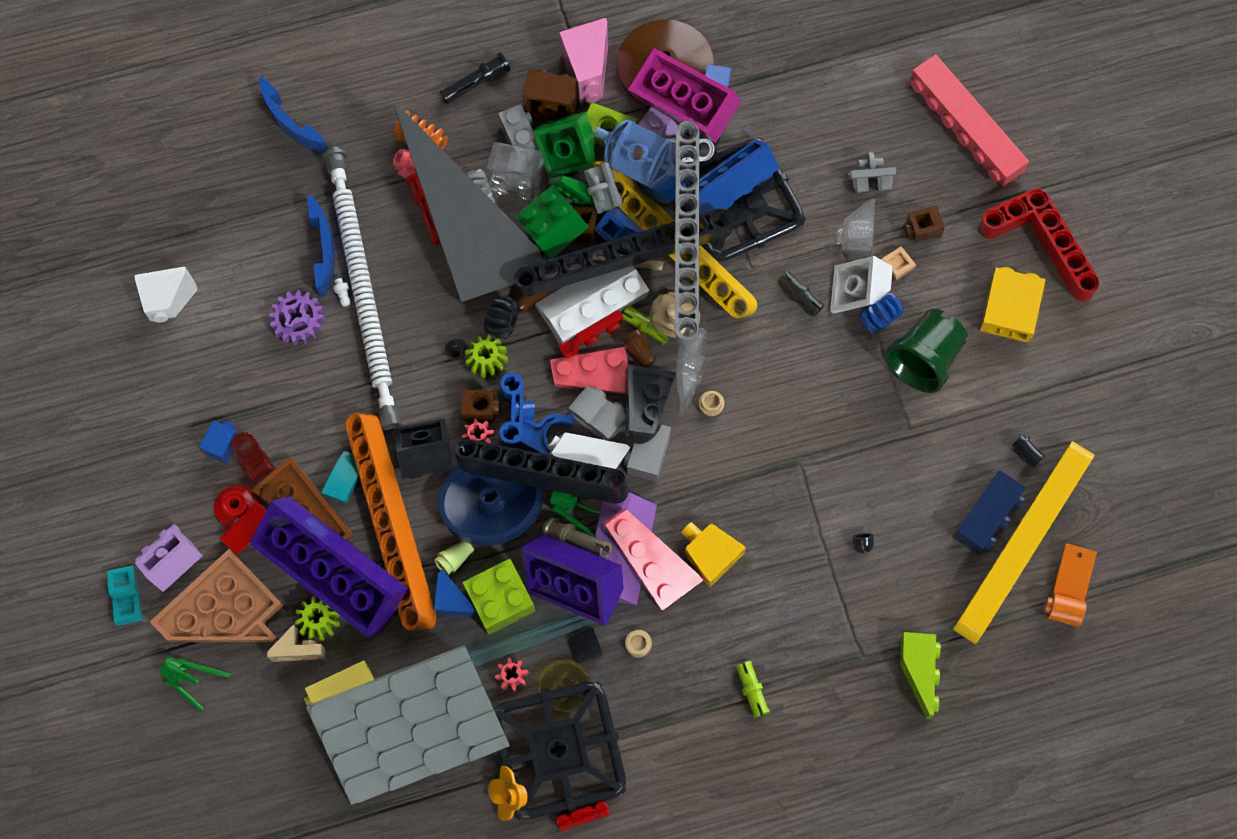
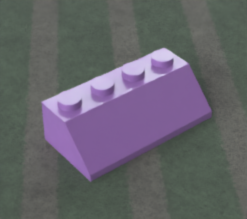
M628 493L626 500L618 504L602 502L595 538L611 543V554L605 551L602 552L609 555L606 559L622 565L624 589L618 602L637 606L642 582L603 525L604 522L625 508L652 532L657 505L632 493Z

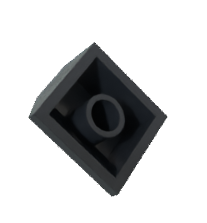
M445 419L395 428L396 454L402 479H414L424 474H439L449 469H454Z

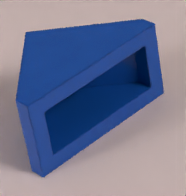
M441 570L437 578L434 605L436 615L476 617L478 615L476 609L446 573Z

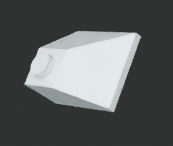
M875 256L835 265L830 312L834 314L873 305L891 290L893 266Z
M186 267L135 275L142 307L150 321L165 322L168 318L176 317L197 291V285Z

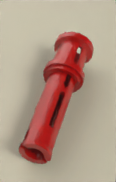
M413 173L406 178V182L411 186L414 194L413 202L420 207L432 244L434 246L441 245L417 173Z

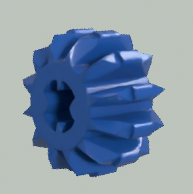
M887 293L873 305L866 306L860 312L859 317L864 327L870 333H875L900 317L904 309L901 306L902 303L893 293Z

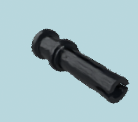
M499 52L497 57L487 63H480L476 71L441 90L440 94L448 105L484 82H493V78L505 71L507 73L510 72L511 68L504 55Z

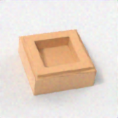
M902 246L881 259L893 266L892 278L894 281L916 267V264Z

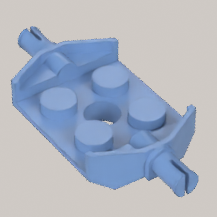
M628 119L618 124L612 132H608L600 127L595 129L601 134L594 132V137L603 140L606 144L604 157L605 162L609 163V167L652 189H657L671 177H676L675 142ZM637 147L643 149V156L639 160H635L633 157V152Z

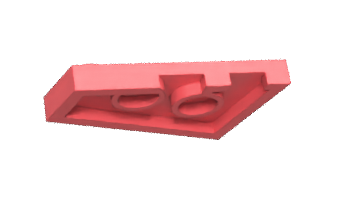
M625 347L575 355L568 359L563 357L550 360L555 387L584 390L588 385L591 388L597 387L606 394L618 393L625 394L626 396L625 370L628 366Z

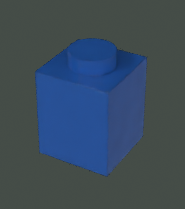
M213 420L199 448L204 455L228 464L241 436L236 431L235 425L227 421L219 423Z

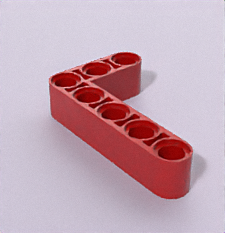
M1032 189L988 209L984 213L979 224V232L987 239L999 237L1029 223L1073 297L1081 302L1092 299L1099 287V278L1054 203L1044 190ZM1031 201L1038 202L1040 206H1034ZM1009 211H1014L1019 216H1012ZM987 221H993L997 226H990ZM1043 222H1049L1053 227H1047ZM1055 242L1064 244L1065 248L1058 247ZM1068 263H1074L1078 269L1071 268ZM1081 284L1088 285L1091 290L1083 289Z

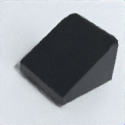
M594 627L569 638L577 664L603 655Z

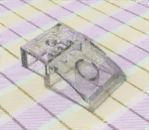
M687 327L683 336H691L694 333L693 329ZM700 327L698 341L694 345L689 347L680 345L675 392L678 415L684 417L705 372L706 356H703V352L706 348L707 330Z

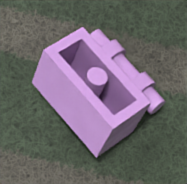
M175 524L167 530L163 529L158 534L160 537L150 546L146 545L141 550L142 553L134 559L136 561L135 564L144 576L163 592L203 556Z

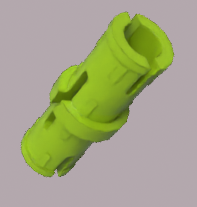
M631 305L625 309L624 312L626 314L622 315L624 317L623 320L640 329L642 333H646L658 340L661 344H666L669 337L656 329L650 315L647 317Z
M752 661L744 662L747 674L742 663L737 665L735 668L744 687L742 692L748 698L753 718L760 717L757 705H760L763 715L768 714L770 710L761 691L763 686L762 683H758Z

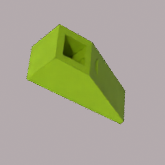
M904 632L900 637V665L925 718L931 719L934 716V712H938L939 696H935V685H939L940 670L935 669L936 659L940 658L941 646L940 643L936 642L935 634Z

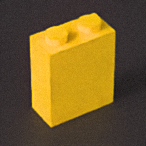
M996 267L991 277L979 331L1029 343L1035 332L1046 279L1039 278L1038 275L1033 273L1022 274L1008 267Z

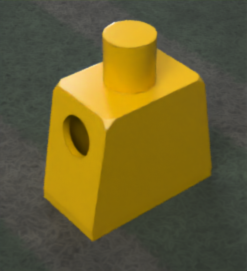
M691 522L681 532L690 542L685 548V555L709 588L745 554L746 547L713 524H710L701 531Z

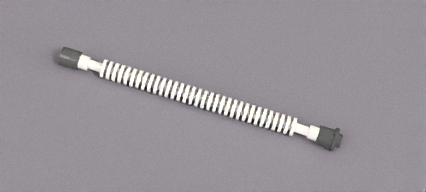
M336 146L329 147L322 154V160L326 163L328 175H331L332 183L336 186V191L332 196L359 325L361 327L363 344L365 345L364 349L366 351L368 368L370 369L373 388H378L380 395L378 399L380 408L378 410L379 421L382 430L390 431L401 427L398 407L394 405L393 396H390L388 386L392 384L372 285L370 283L371 280L359 231L360 228L352 191L346 189L345 181L347 180L345 170H347L345 162L346 152Z

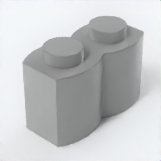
M587 385L568 408V414H572L579 424L589 429L599 439L611 441L626 423V409L617 402L613 404L605 399L606 394L599 388H591Z

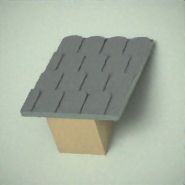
M464 645L306 705L307 711L351 805L387 791H393L430 775L441 773L468 761H474L510 746Z

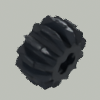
M497 295L491 301L485 315V332L499 339H507L513 333L514 327H516L520 312L519 302L506 296Z

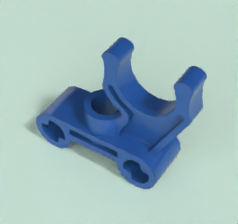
M507 373L502 377L499 394L503 400L510 402V422L504 423L500 428L499 445L516 449L520 445L531 452L548 455L550 450L547 449L549 445L546 438L547 432L557 425L572 427L575 420L572 414L558 415L552 413L546 416L541 423H535L534 401H523V379L516 373ZM511 384L516 390L510 391L509 386L506 385ZM507 433H513L515 435L513 437V440H508L505 438L507 437Z

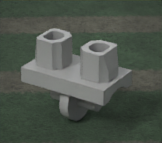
M867 152V159L858 160V166L867 167V169L851 171L848 173V180H852L855 193L868 192V179L871 178L877 179V191L891 190L893 176L896 175V167L875 169V166L884 165L883 158L875 159L873 152Z
M608 162L584 171L589 185L587 193L588 195L592 194L598 214L622 206V198L617 191L614 173L610 169Z

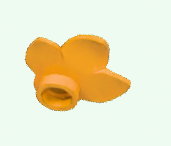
M501 766L500 779H494L489 783L488 794L491 801L498 805V818L502 821H507L513 818L516 810L526 805L527 792L523 785L516 783L513 771L507 766Z

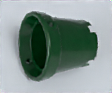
M940 309L927 310L917 323L902 338L893 341L885 352L886 362L892 372L911 388L925 393H935L941 390L949 378L948 370L960 350L967 341L965 339L968 337L964 326L952 315L948 320L941 315L944 311Z

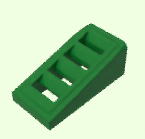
M566 176L549 179L551 186L554 184L561 193L580 206L595 207L592 194L588 195L587 193L589 188L587 183Z

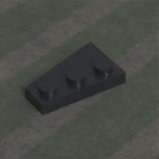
M633 365L627 366L625 370L626 436L652 439L677 372Z

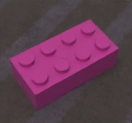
M655 48L628 89L637 101L650 108L654 107L672 118L675 122L679 124L684 121L695 123L698 126L699 135L713 143L717 142L741 103L740 98L732 89Z

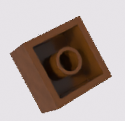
M540 69L536 71L528 70L522 94L524 112L529 111L532 120L543 122L575 115L579 102L577 78L567 74H551Z

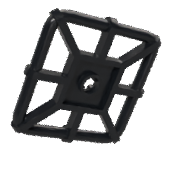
M759 137L756 138L757 140H760V141L763 142V139H762V138H759ZM755 139L746 140L718 153L714 151L713 156L709 160L699 161V171L713 165L716 168L722 161L727 160ZM781 168L773 173L774 180L760 186L756 185L750 193L742 195L741 205L735 202L731 207L727 208L732 214L733 229L745 225L752 239L725 251H722L727 237L718 240L715 249L711 243L701 245L717 262L729 260L756 247L758 249L765 247V243L795 231L804 225L806 217L802 207L788 183L789 178L787 174H783ZM691 181L684 182L687 188L694 184ZM780 187L793 214L768 206L763 194ZM767 215L788 223L760 234L753 221ZM719 220L722 227L727 225L726 221ZM699 228V234H700V233H702V231H703V229H701V228Z
M597 681L595 683L582 682L549 691L546 688L542 689L541 693L508 700L498 704L496 707L493 706L502 729L501 719L527 735L531 752L510 758L508 748L497 751L499 761H497L498 768L507 766L512 770L511 765L532 760L536 774V780L527 793L526 805L514 812L516 819H535L567 810L570 813L575 811V808L611 800L618 797L621 793L624 795L627 790L625 788L626 775L617 741L619 734L615 732L607 696L601 687V683ZM589 692L574 718L555 722L550 701ZM594 697H596L605 735L584 740L580 720ZM544 703L548 724L529 728L506 714V712ZM559 742L560 746L566 747V751L562 752L561 758H557L556 754H551L550 749L554 748V743ZM607 742L615 781L590 766L586 752L587 746ZM588 772L611 788L573 797L568 776ZM561 778L566 797L565 800L528 808L543 782Z

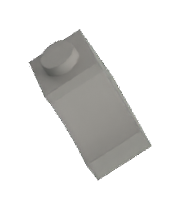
M661 425L658 433L651 440L643 444L634 443L632 451L628 450L624 460V465H627V474L654 482L658 481L671 437V427Z

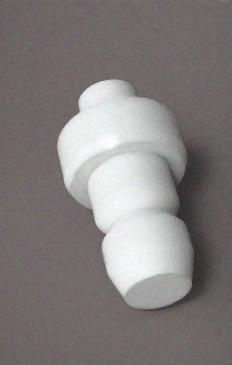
M338 278L335 280L336 285L333 287V290L338 294L341 305L347 307L350 305V298L347 292L349 287L347 283H343L342 278Z

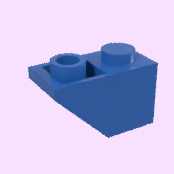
M620 208L608 210L594 229L607 242L643 231ZM646 242L642 247L650 249L653 243ZM622 249L623 251L630 253L628 249Z

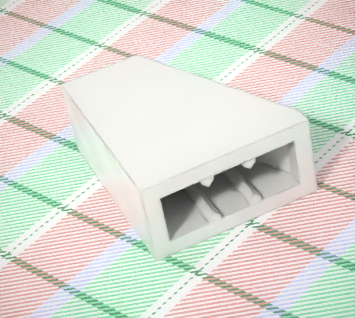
M565 432L560 437L555 436L547 449L550 450L548 453L550 456L616 469L630 447L622 443Z

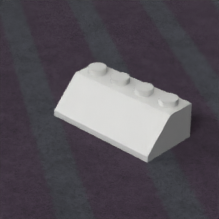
M633 266L564 286L535 303L560 345L617 310L622 312L629 305L632 306L646 298L649 289L638 271Z

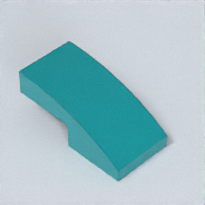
M343 452L324 486L323 496L344 504L348 503L356 483L359 484L360 476L352 453Z
M133 565L107 571L108 591L112 598L113 617L116 626L143 621L139 588Z

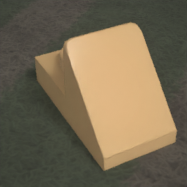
M293 625L269 649L267 657L272 662L325 659V648L315 640L302 641V645H299V629L296 625Z

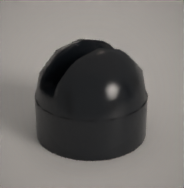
M460 338L452 339L445 345V353L450 359L459 360L465 355L467 344Z
M859 533L852 536L853 545L857 552L864 553L866 550L868 553L873 549L874 535L872 533Z

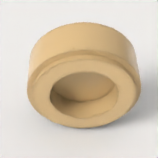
M634 630L627 635L625 647L631 656L641 658L650 652L652 641L649 634L645 631Z

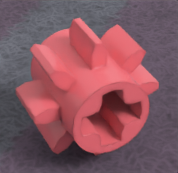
M400 149L395 154L393 165L395 170L398 171V175L407 178L409 175L416 173L409 150Z
M474 419V423L470 426L464 425L467 434L462 435V439L491 443L489 437L495 435L493 430H487L489 426L487 421L482 424L478 423L477 419ZM477 432L481 433L480 439L475 438Z
M508 658V664L504 666L498 664L501 674L496 675L495 678L496 680L504 681L501 686L502 690L509 686L512 687L515 693L517 691L516 687L520 684L526 686L523 676L529 675L528 670L520 669L523 665L522 660L515 664L512 663L511 658ZM516 670L518 678H510L508 680L506 673L508 671L513 673Z

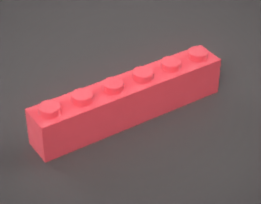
M936 54L913 69L910 79L913 90L925 98L928 107L938 113L945 127L951 128L956 134L959 143L970 150L974 160L978 164L983 165L993 182H997L1003 188L1025 172L1029 160Z

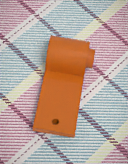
M1065 544L1051 598L1047 597L1043 612L1047 613V619L1078 628L1081 626L1086 611V602L1084 601L1097 552Z

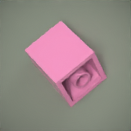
M606 18L559 32L561 56L568 75L577 78L578 101L580 105L595 103L603 98L608 53Z

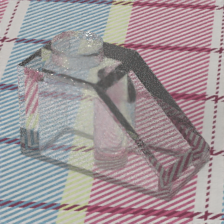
M869 199L844 219L842 229H837L836 243L841 244L840 253L870 255L873 247L875 199Z

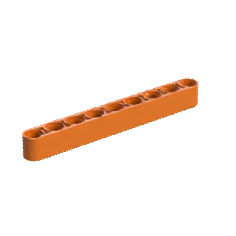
M352 413L346 420V431L386 571L408 588L397 607L401 623L409 631L430 630L436 623V612L434 611L380 421L375 415Z

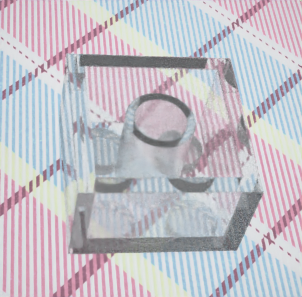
M499 142L493 143L486 167L490 189L498 194H514L525 200L536 199L539 196L545 175L542 152Z

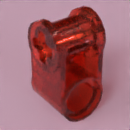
M241 432L234 437L232 441L233 449L254 484L258 482V478L276 469L252 434ZM244 442H252L249 450H240Z

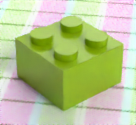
M511 559L463 582L488 635L535 612L534 604Z

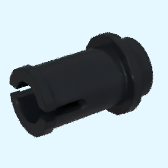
M1023 434L1012 446L1015 448L1014 451H1018L1034 468L1046 456L1029 441V436L1026 438Z

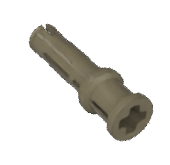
M549 518L543 526L542 532L544 535L605 559L609 555L602 551L610 554L612 552L611 543L582 533L573 524H563L558 518Z

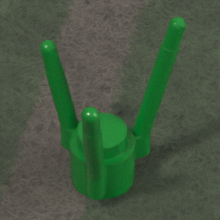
M554 491L550 500V505L554 507L553 512L562 515L583 533L595 537L588 528L566 511H572L576 507L596 516H600V511L577 502V497L574 495Z
M168 657L161 666L160 676L166 678V684L173 687L200 712L204 711V707L177 683L187 680L195 685L199 684L198 679L188 674L187 668L226 678L231 677L230 673L188 662L183 658L176 660Z

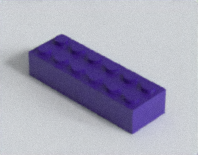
M289 496L270 503L249 543L367 637L385 630L408 589Z

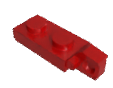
M617 310L577 333L573 338L560 344L558 348L565 359L578 354L579 347L585 344L586 347H589L600 340L598 336L607 332L610 335L620 329V323L624 319L621 312Z

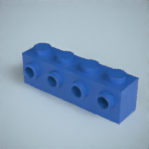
M755 139L699 179V214L718 208L727 209L731 207L735 200L742 195L750 193L753 187L762 181L768 180L775 171L780 169L767 143ZM691 205L684 206L686 212H691L694 209Z

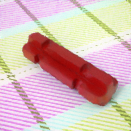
M602 801L596 803L594 807L590 805L572 811L570 815H560L556 818L559 830L565 831L571 829L570 826L574 825L576 827L594 821L596 817H599V819L606 817L610 814L607 803Z

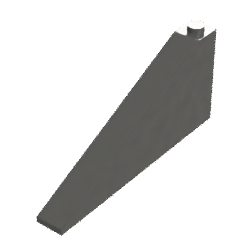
M400 106L395 107V112L460 302L515 284L514 275L518 269L548 260L546 254L540 253L539 248Z

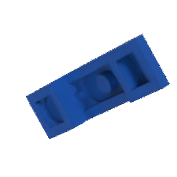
M262 75L259 78L261 92L273 119L279 127L302 146L324 153L327 149L325 140L310 124L306 125L303 129L298 127L279 107L282 100L278 91Z
M309 195L307 196L309 220L313 228H320L323 263L313 264L315 286L319 296H325L334 274L335 245L331 229L322 208L314 197Z

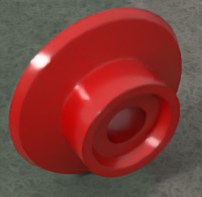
M232 485L220 492L214 503V514L222 526L229 529L256 502L260 504L257 494L251 491V488L244 485ZM235 502H239V506L232 509V505Z

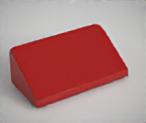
M256 502L219 539L239 557L250 546L249 543L267 510Z

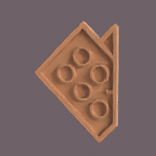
M228 549L156 615L150 623L168 642H276L279 639L264 623L283 604Z

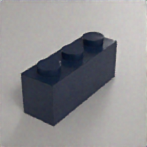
M999 470L952 538L977 555L983 549L989 551L997 540L993 534L998 528L1003 531L1011 519L1007 514L1012 508L1017 510L1024 501L1025 497L1021 494L1026 487Z

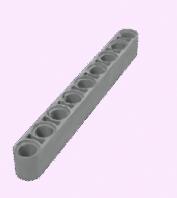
M691 121L680 123L676 129L675 335L677 342L685 347L694 345L699 337V129ZM690 133L694 137L686 140L682 138V135ZM685 157L694 159L689 164L683 163L681 160ZM685 181L694 183L690 188H684L681 184ZM685 205H691L694 208L691 212L681 210ZM685 229H690L694 234L685 237L681 235V232ZM688 253L693 255L694 258L686 262L681 259V256ZM684 278H690L694 281L691 286H683L680 282ZM684 303H691L694 306L691 311H683L680 307ZM683 328H691L694 333L688 337L683 336L680 333Z

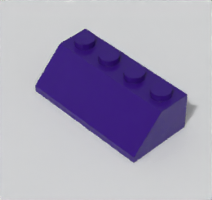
M544 534L521 547L528 594L605 626L608 624L624 589L622 565Z

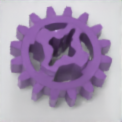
M297 290L295 296L287 292L286 299L279 296L280 304H272L271 306L275 313H269V317L272 320L270 326L272 330H275L276 337H282L286 344L292 339L294 345H297L299 340L307 344V337L309 336L316 339L314 332L322 331L323 329L319 323L325 322L324 316L321 315L324 313L322 306H318L320 304L318 299H312L309 292L302 296L300 290ZM309 308L313 311V318L308 315L310 312ZM281 317L285 320V328L281 324Z

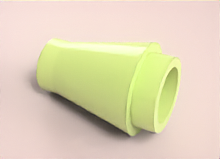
M461 541L438 553V557L434 562L439 570H443L447 576L451 573L455 574L474 549L470 543Z

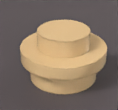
M707 391L699 399V408L707 416H716L724 408V399L716 391Z

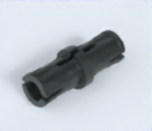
M787 271L785 273L786 276L782 275L778 282L793 295V300L796 303L800 302L813 317L818 314L817 311L820 312L825 305L810 292V288L807 285H803L790 271Z

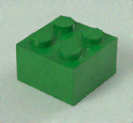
M554 184L515 216L550 259L555 257L589 228Z

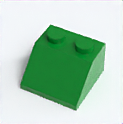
M587 112L542 123L533 131L549 178L595 166L594 133Z

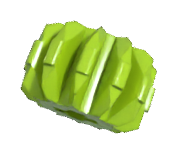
M478 335L477 344L470 341V349L465 350V357L468 358L465 362L467 367H472V374L475 375L480 372L481 378L484 379L489 372L492 377L496 376L495 370L503 372L504 367L502 364L508 362V357L505 356L507 348L501 346L502 343L499 338L492 342V336L488 335L486 340H482V337ZM488 354L490 358L485 359L483 355Z
M315 596L311 597V604L309 605L306 601H302L301 604L305 609L296 610V615L301 617L295 621V625L301 627L299 633L302 636L308 634L309 640H314L318 635L320 641L325 640L324 633L326 632L333 636L334 632L331 627L340 626V623L334 620L340 617V615L321 600L318 602ZM317 614L322 616L319 618V623L314 622Z

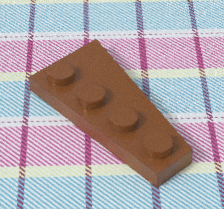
M292 457L288 458L251 490L269 504L272 501L289 496L349 542L355 536Z

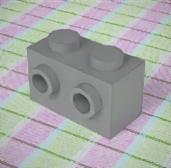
M520 104L499 112L500 127L518 167L540 159L541 154L531 127L534 124L529 111L524 112Z

